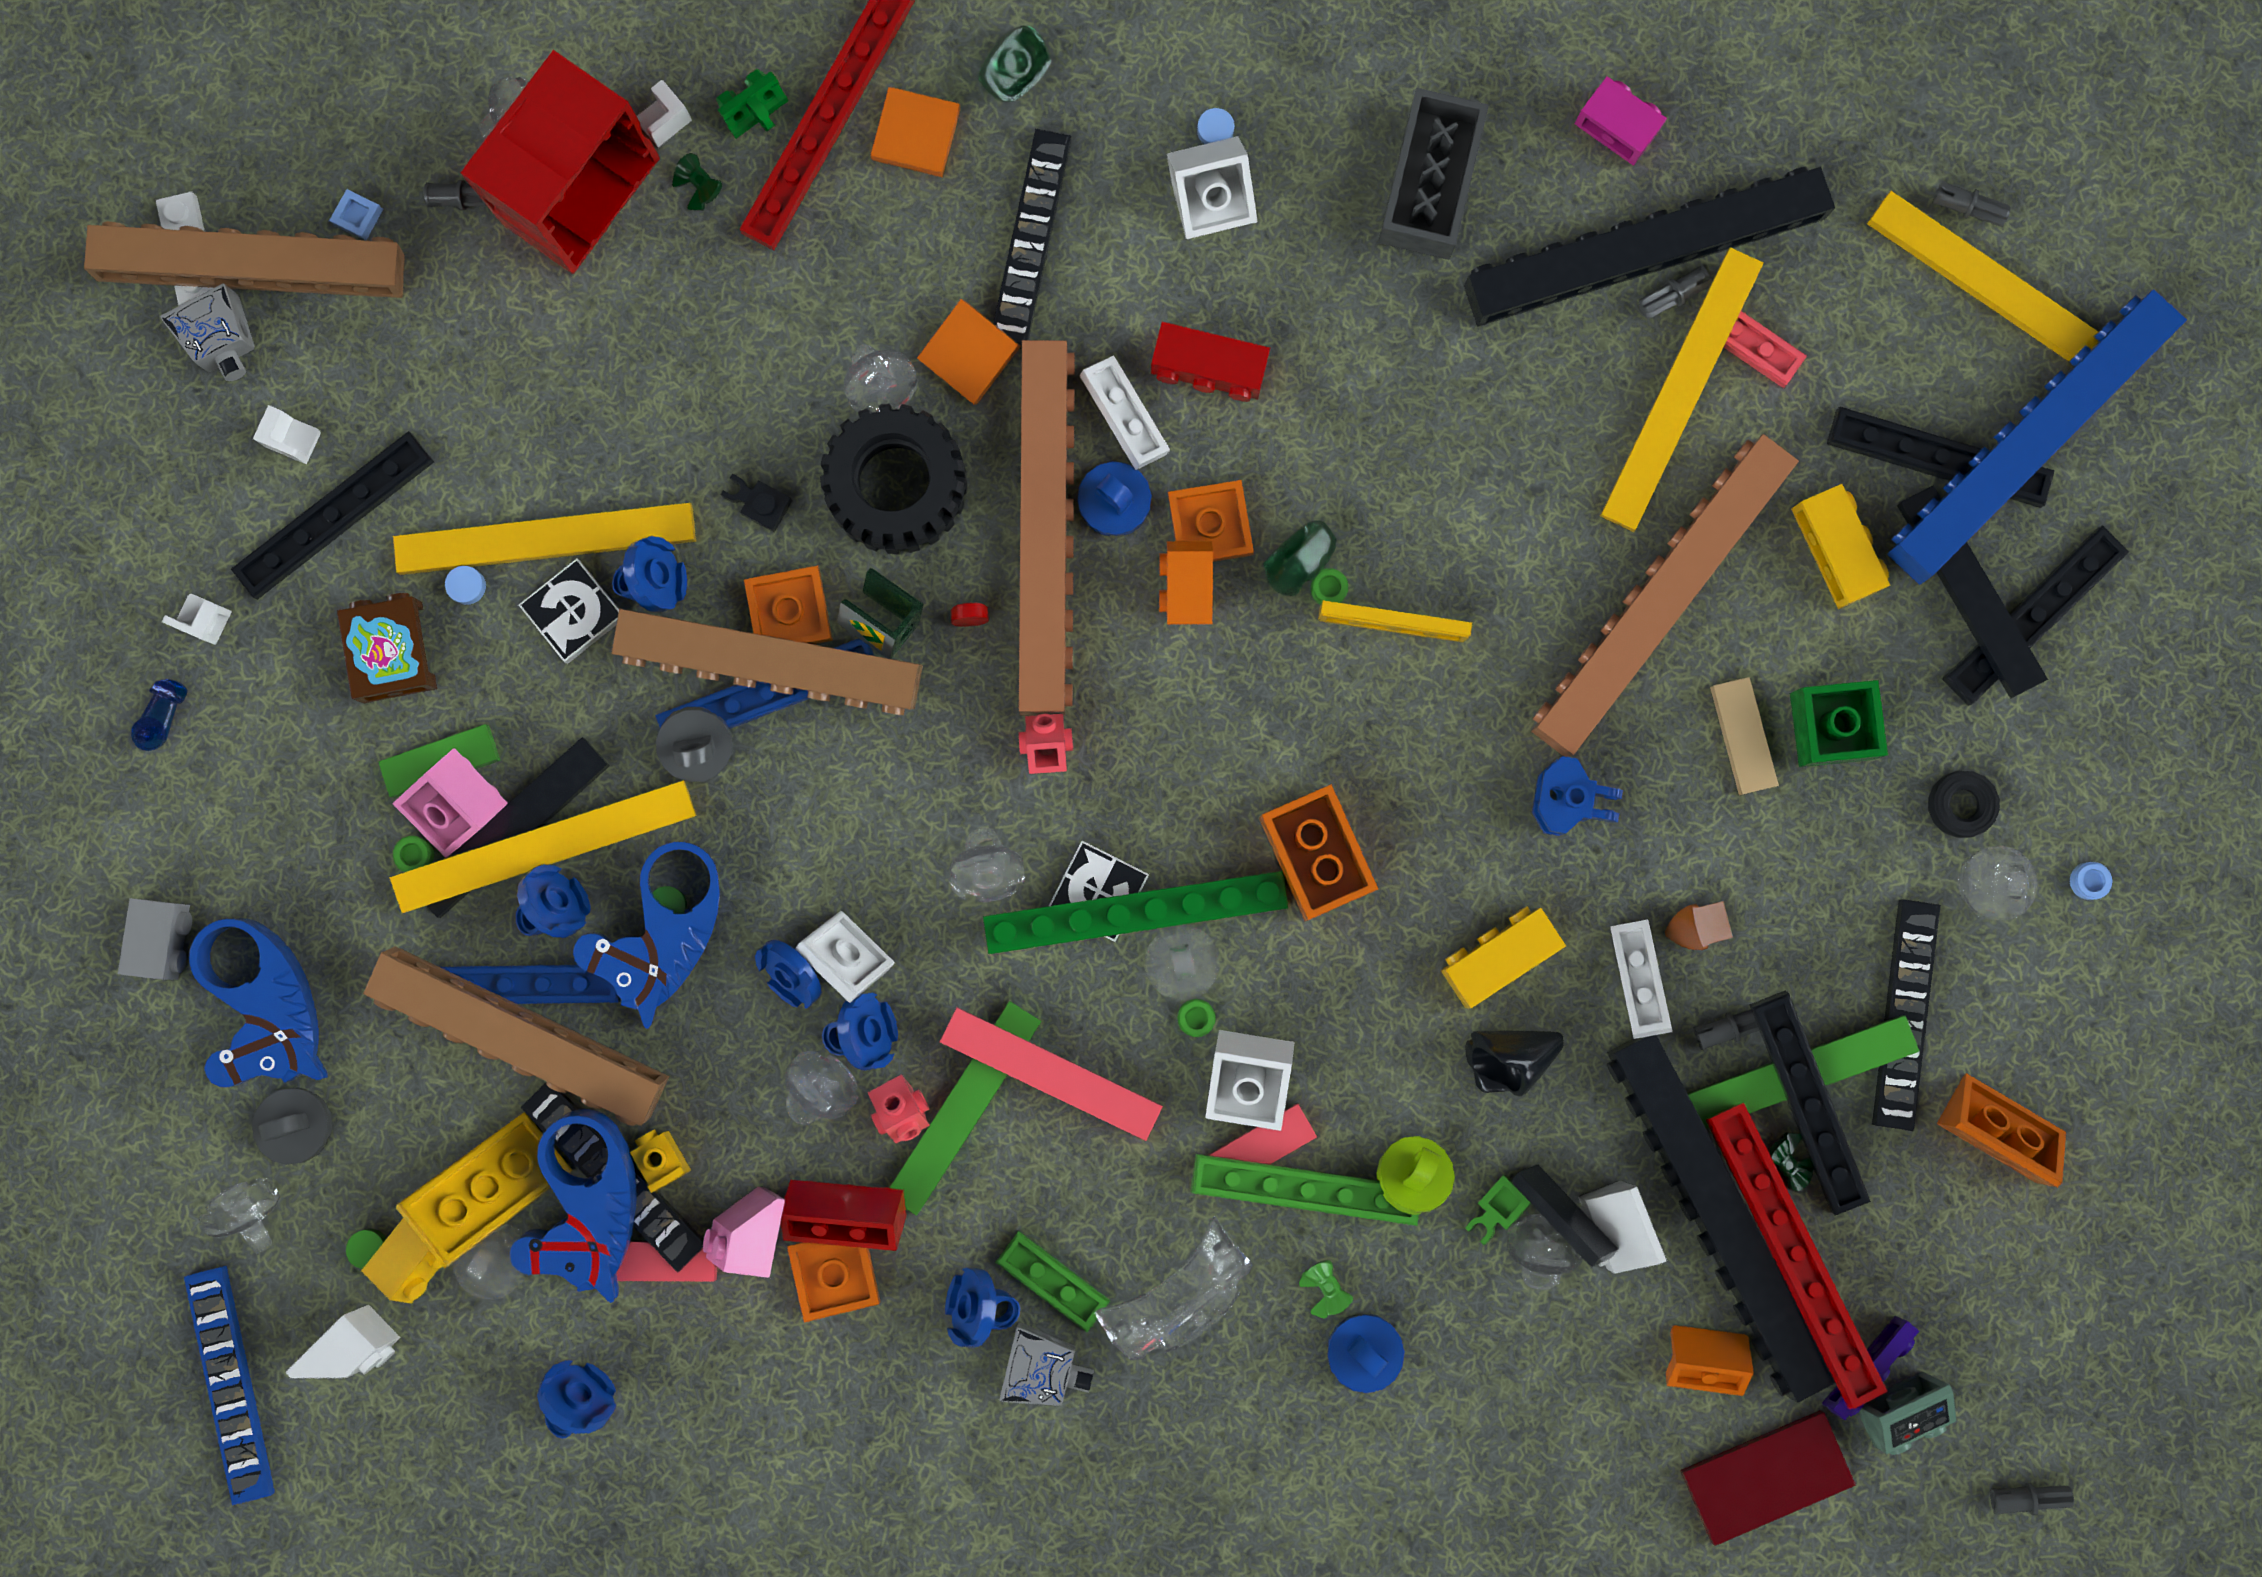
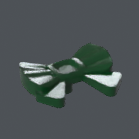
M686 154L678 161L673 175L672 186L681 187L691 182L696 187V191L687 208L689 210L703 211L705 204L712 202L720 193L722 182L710 178L707 172L700 167L699 158L696 154Z
M1786 1132L1784 1133V1139L1775 1142L1768 1152L1774 1164L1786 1176L1788 1188L1791 1191H1800L1810 1183L1814 1168L1809 1157L1800 1161L1794 1159L1792 1153L1802 1137L1799 1133Z

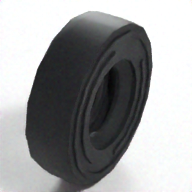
M1955 771L1943 776L1932 787L1928 797V811L1933 823L1942 832L1956 838H1971L1986 832L1995 823L2000 811V798L1995 786L1985 776L1973 771ZM1966 790L1975 796L1977 809L1972 817L1962 819L1952 812L1950 800L1956 791Z

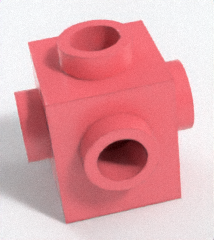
M1063 714L1025 716L1026 732H1019L1020 755L1027 754L1029 774L1067 771L1066 751H1073L1072 728L1064 729Z
M902 1074L868 1092L876 1110L871 1115V1118L878 1132L881 1135L887 1133L895 1143L911 1140L918 1136L922 1129L930 1126L924 1112L929 1110V1106L919 1089L914 1091Z

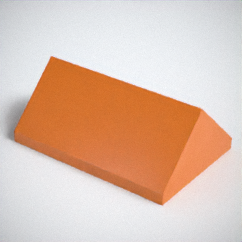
M1966 1073L1943 1111L1937 1125L2035 1183L2059 1187L2063 1182L2066 1132Z

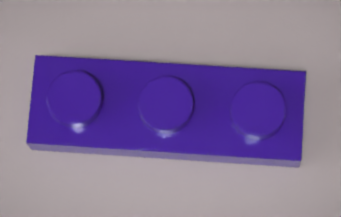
M1897 1316L1893 1317L1867 1348L1883 1382L1890 1374L1889 1367L1898 1357L1905 1356L1915 1344L1914 1337L1920 1332L1910 1322ZM1837 1385L1822 1402L1827 1409L1843 1420H1846L1848 1416L1856 1415L1864 1406L1863 1404L1855 1409L1848 1408Z

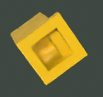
M654 1129L635 1140L638 1148L631 1151L630 1154L649 1185L647 1187L651 1193L660 1190L691 1171L669 1131L658 1135ZM653 1152L659 1153L662 1157V1162L659 1166H654L650 1161V1155Z

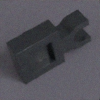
M732 473L730 479L740 485L739 492L731 495L723 490L720 495L730 502L744 503L740 511L743 516L775 532L792 499L759 480L752 490L747 487L743 479Z

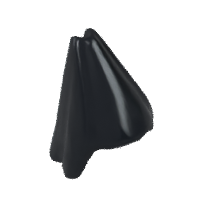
M1474 1031L1471 1033L1472 1039L1466 1042L1465 1052L1467 1062L1474 1071L1476 1086L1482 1092L1509 1091L1515 1096H1523L1534 1086L1562 1050L1564 1042L1563 1035L1560 1032Z

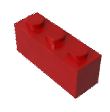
M1161 322L1151 362V374L1157 375V380L1167 384H1178V381L1193 384L1192 387L1201 392L1213 393L1216 389L1229 392L1228 396L1234 400L1249 402L1251 398H1259L1270 347Z
M790 1180L784 1198L785 1202L780 1222L783 1241L897 1251L907 1216L903 1189Z

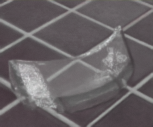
M1214 1216L1209 1220L1206 1232L1195 1251L1172 1276L1154 1289L1135 1299L1118 1305L1099 1308L1094 1313L1111 1342L1131 1361L1142 1360L1151 1350L1162 1348L1166 1354L1198 1338L1205 1330L1217 1323L1226 1314L1240 1295L1237 1285L1242 1277L1250 1273L1252 1263L1217 1217Z

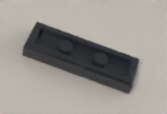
M1538 1164L1518 1172L1512 1179V1184L1590 1267H1594L1612 1258L1618 1251L1613 1242Z

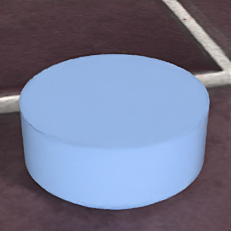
M1212 108L1205 111L1198 121L1197 133L1199 139L1203 144L1232 138L1234 134V120L1232 116L1220 108Z
M458 566L447 575L445 589L453 600L460 604L469 605L476 603L483 597L486 590V582L483 575L470 566Z
M2086 862L2079 864L2073 869L2070 875V886L2073 892L2082 899H2100L2109 893L2112 887V876L2103 864Z

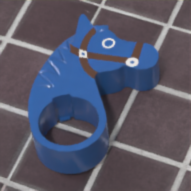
M673 842L657 848L648 856L642 867L640 888L645 921L644 935L624 936L616 941H611L601 933H587L577 940L573 950V956L577 965L581 969L610 982L614 986L617 995L622 999L621 1006L637 1009L643 1026L646 1029L653 1022L657 1006L665 1002L676 992L693 970L706 948L718 914L720 889L716 865L705 850L687 842ZM687 850L695 853L705 862L709 870V890L705 898L692 908L693 911L685 909L684 913H674V909L662 905L651 891L649 881L651 869L658 858L669 851Z
M246 918L223 919L204 927L197 934L190 948L189 963L192 974L203 988L245 1017V1024L234 1035L231 1047L217 1051L207 1059L204 1069L210 1082L219 1087H232L262 1075L271 1078H281L284 1083L293 1081L302 1074L315 1080L327 1078L328 1073L317 1056L319 1028L311 989L305 973L292 950L277 934L255 920ZM232 927L240 928L250 934L257 943L260 953L259 967L261 970L254 981L246 982L241 986H233L222 981L214 972L210 960L214 941L222 932Z

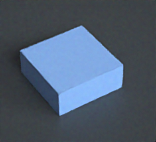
M346 189L329 221L334 226L366 241L383 208L379 204Z

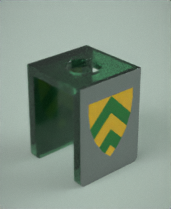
M869 568L865 576L863 593L903 620V622L893 632L847 599H843L840 603L837 623L886 658L892 659L919 625L924 604L873 568Z

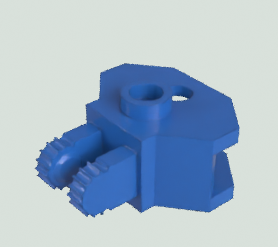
M1562 756L1538 775L1532 814L1544 834L1555 836L1566 834L1579 821L1593 819L1616 823L1619 820V813L1613 810L1593 808L1595 796L1608 800L1622 799L1623 790L1597 785V781L1588 778L1577 758ZM1550 790L1556 793V800L1550 797Z

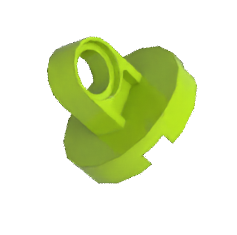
M1419 1136L1404 1137L1391 1144L1379 1159L1376 1172L1377 1180H1380L1381 1188L1384 1191L1383 1196L1386 1201L1397 1210L1411 1215L1430 1212L1440 1207L1451 1194L1455 1179L1453 1164L1445 1150L1434 1141Z

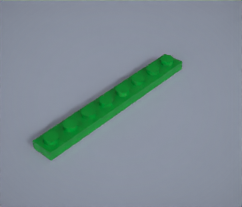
M1283 871L988 915L983 916L988 954L1288 909Z

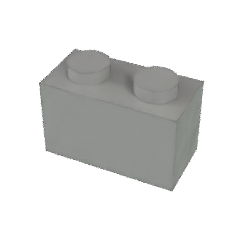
M130 898L118 974L161 980H178L179 973L183 972L187 960L183 947L185 935L189 934L192 927V915L189 913L190 905Z

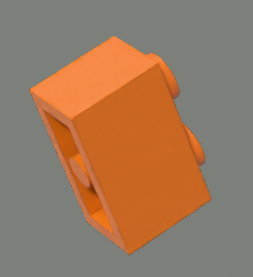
M1167 541V553H1159V576H1167V590H1159V612H1166L1167 625L1212 624V541Z

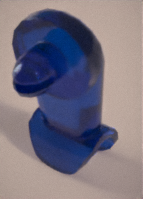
M163 679L156 681L150 688L149 692L153 696L140 719L134 723L131 730L132 741L141 750H156L166 742L177 704H181L185 700L188 692L187 688L178 681Z

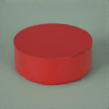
M982 603L958 604L950 610L951 624L954 626H979L989 621L988 607Z

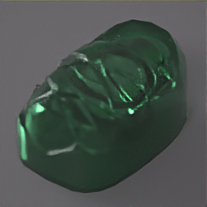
M1025 25L1017 26L1003 35L994 45L979 71L978 80L984 89L995 100L1005 103L1014 102L1026 94L1042 78L1051 63L1045 40L1035 28Z
M1311 521L1302 526L1263 563L1267 581L1273 590L1283 596H1297L1303 584L1316 578L1321 573V570L1324 569L1336 549L1337 541L1335 535L1324 521Z

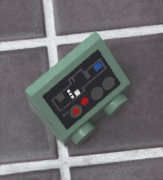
M1924 1372L1887 1388L1888 1392L1865 1403L1858 1412L1874 1447L1885 1454L1890 1453L1891 1455L1909 1450L1912 1447L1911 1442L1922 1437L1933 1438L1943 1434L1947 1430V1425L1956 1422L1954 1394L1950 1384Z

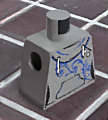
M223 283L160 316L167 328L198 366L207 372H212L219 368L226 381L237 380L246 374V370L239 357L254 350L255 346L240 298L227 285Z
M1019 1322L999 1401L1060 1406L1063 1403L1066 1387L1089 1393L1094 1369L1072 1364L1076 1346Z

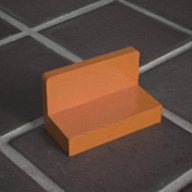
M1678 1325L1672 1327L1670 1333L1673 1356L1666 1370L1667 1386L1744 1396L1754 1373L1747 1335Z

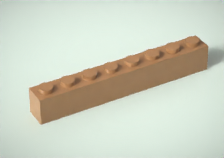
M107 221L103 222L102 226L87 225L84 269L99 282L215 288L224 283L230 289L403 298L405 254L397 242L385 237H373L371 241L356 240L348 235H335L333 239L318 238L314 234L303 232L296 233L295 237L280 236L276 232L267 230L257 231L256 234H242L240 231L230 228H221L218 232H205L193 226H181L179 230H169L155 224H142L141 228L126 227L121 223Z
M619 609L612 654L623 656L622 663L645 667L646 660L660 663L659 670L682 674L683 667L697 670L696 677L719 681L720 674L733 676V684L756 688L757 681L771 684L770 691L793 695L794 688L808 690L807 698L830 702L831 695L845 697L844 705L867 709L868 702L883 704L882 712L896 715H904L905 709H915L923 665L624 609Z
M396 946L380 953L363 993L374 999V1004L378 1007L390 1011L398 1010L408 1015V1019L412 1023L422 1027L431 1026L443 1032V1036L446 1039L455 1043L465 1042L478 1048L477 1052L483 1057L492 1060L501 1059L511 1064L515 1072L525 1076L534 1075L547 1081L546 1085L549 1088L562 1093L570 1092L581 1097V1102L586 1106L594 1109L604 1108L616 1114V1119L627 1125L642 1126L652 1116L670 1077Z

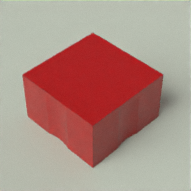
M553 50L460 173L503 226L574 274L608 229L616 215L626 205L659 161L660 157L650 139L642 134L640 121L629 102Z

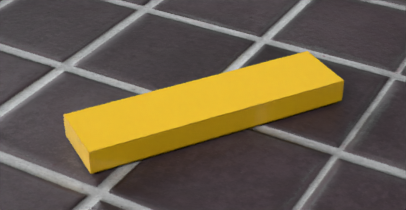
M1324 600L1320 605L1318 616L1321 622L1462 643L1471 636L1472 622Z

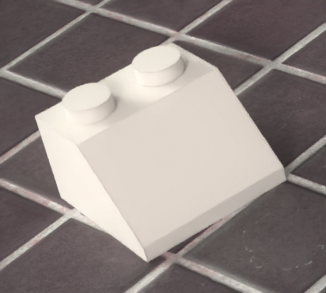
M1238 136L1167 153L1172 187L1186 239L1258 222L1248 154Z
M1219 1030L1205 1118L1281 1131L1295 1042Z
M1618 1181L1578 1197L1582 1206L1580 1209L1618 1248V1251L1612 1258L1599 1264L1600 1267L1605 1265L1607 1270L1615 1274L1658 1265L1667 1261L1636 1186Z
M370 1305L343 1315L285 1373L290 1378H348L360 1371L365 1375L372 1368H379L395 1353L391 1346L400 1337Z

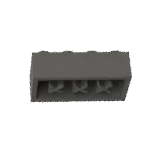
M1416 87L1378 243L1447 260L1450 259L1456 246L1489 104Z

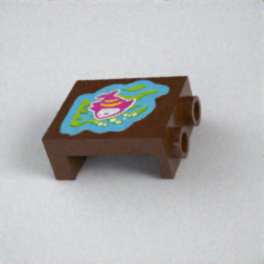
M408 593L391 594L386 596L387 601L374 604L371 600L354 601L349 604L350 608L337 610L351 698L353 700L369 703L437 689L435 675L428 671L418 612L423 610V604Z

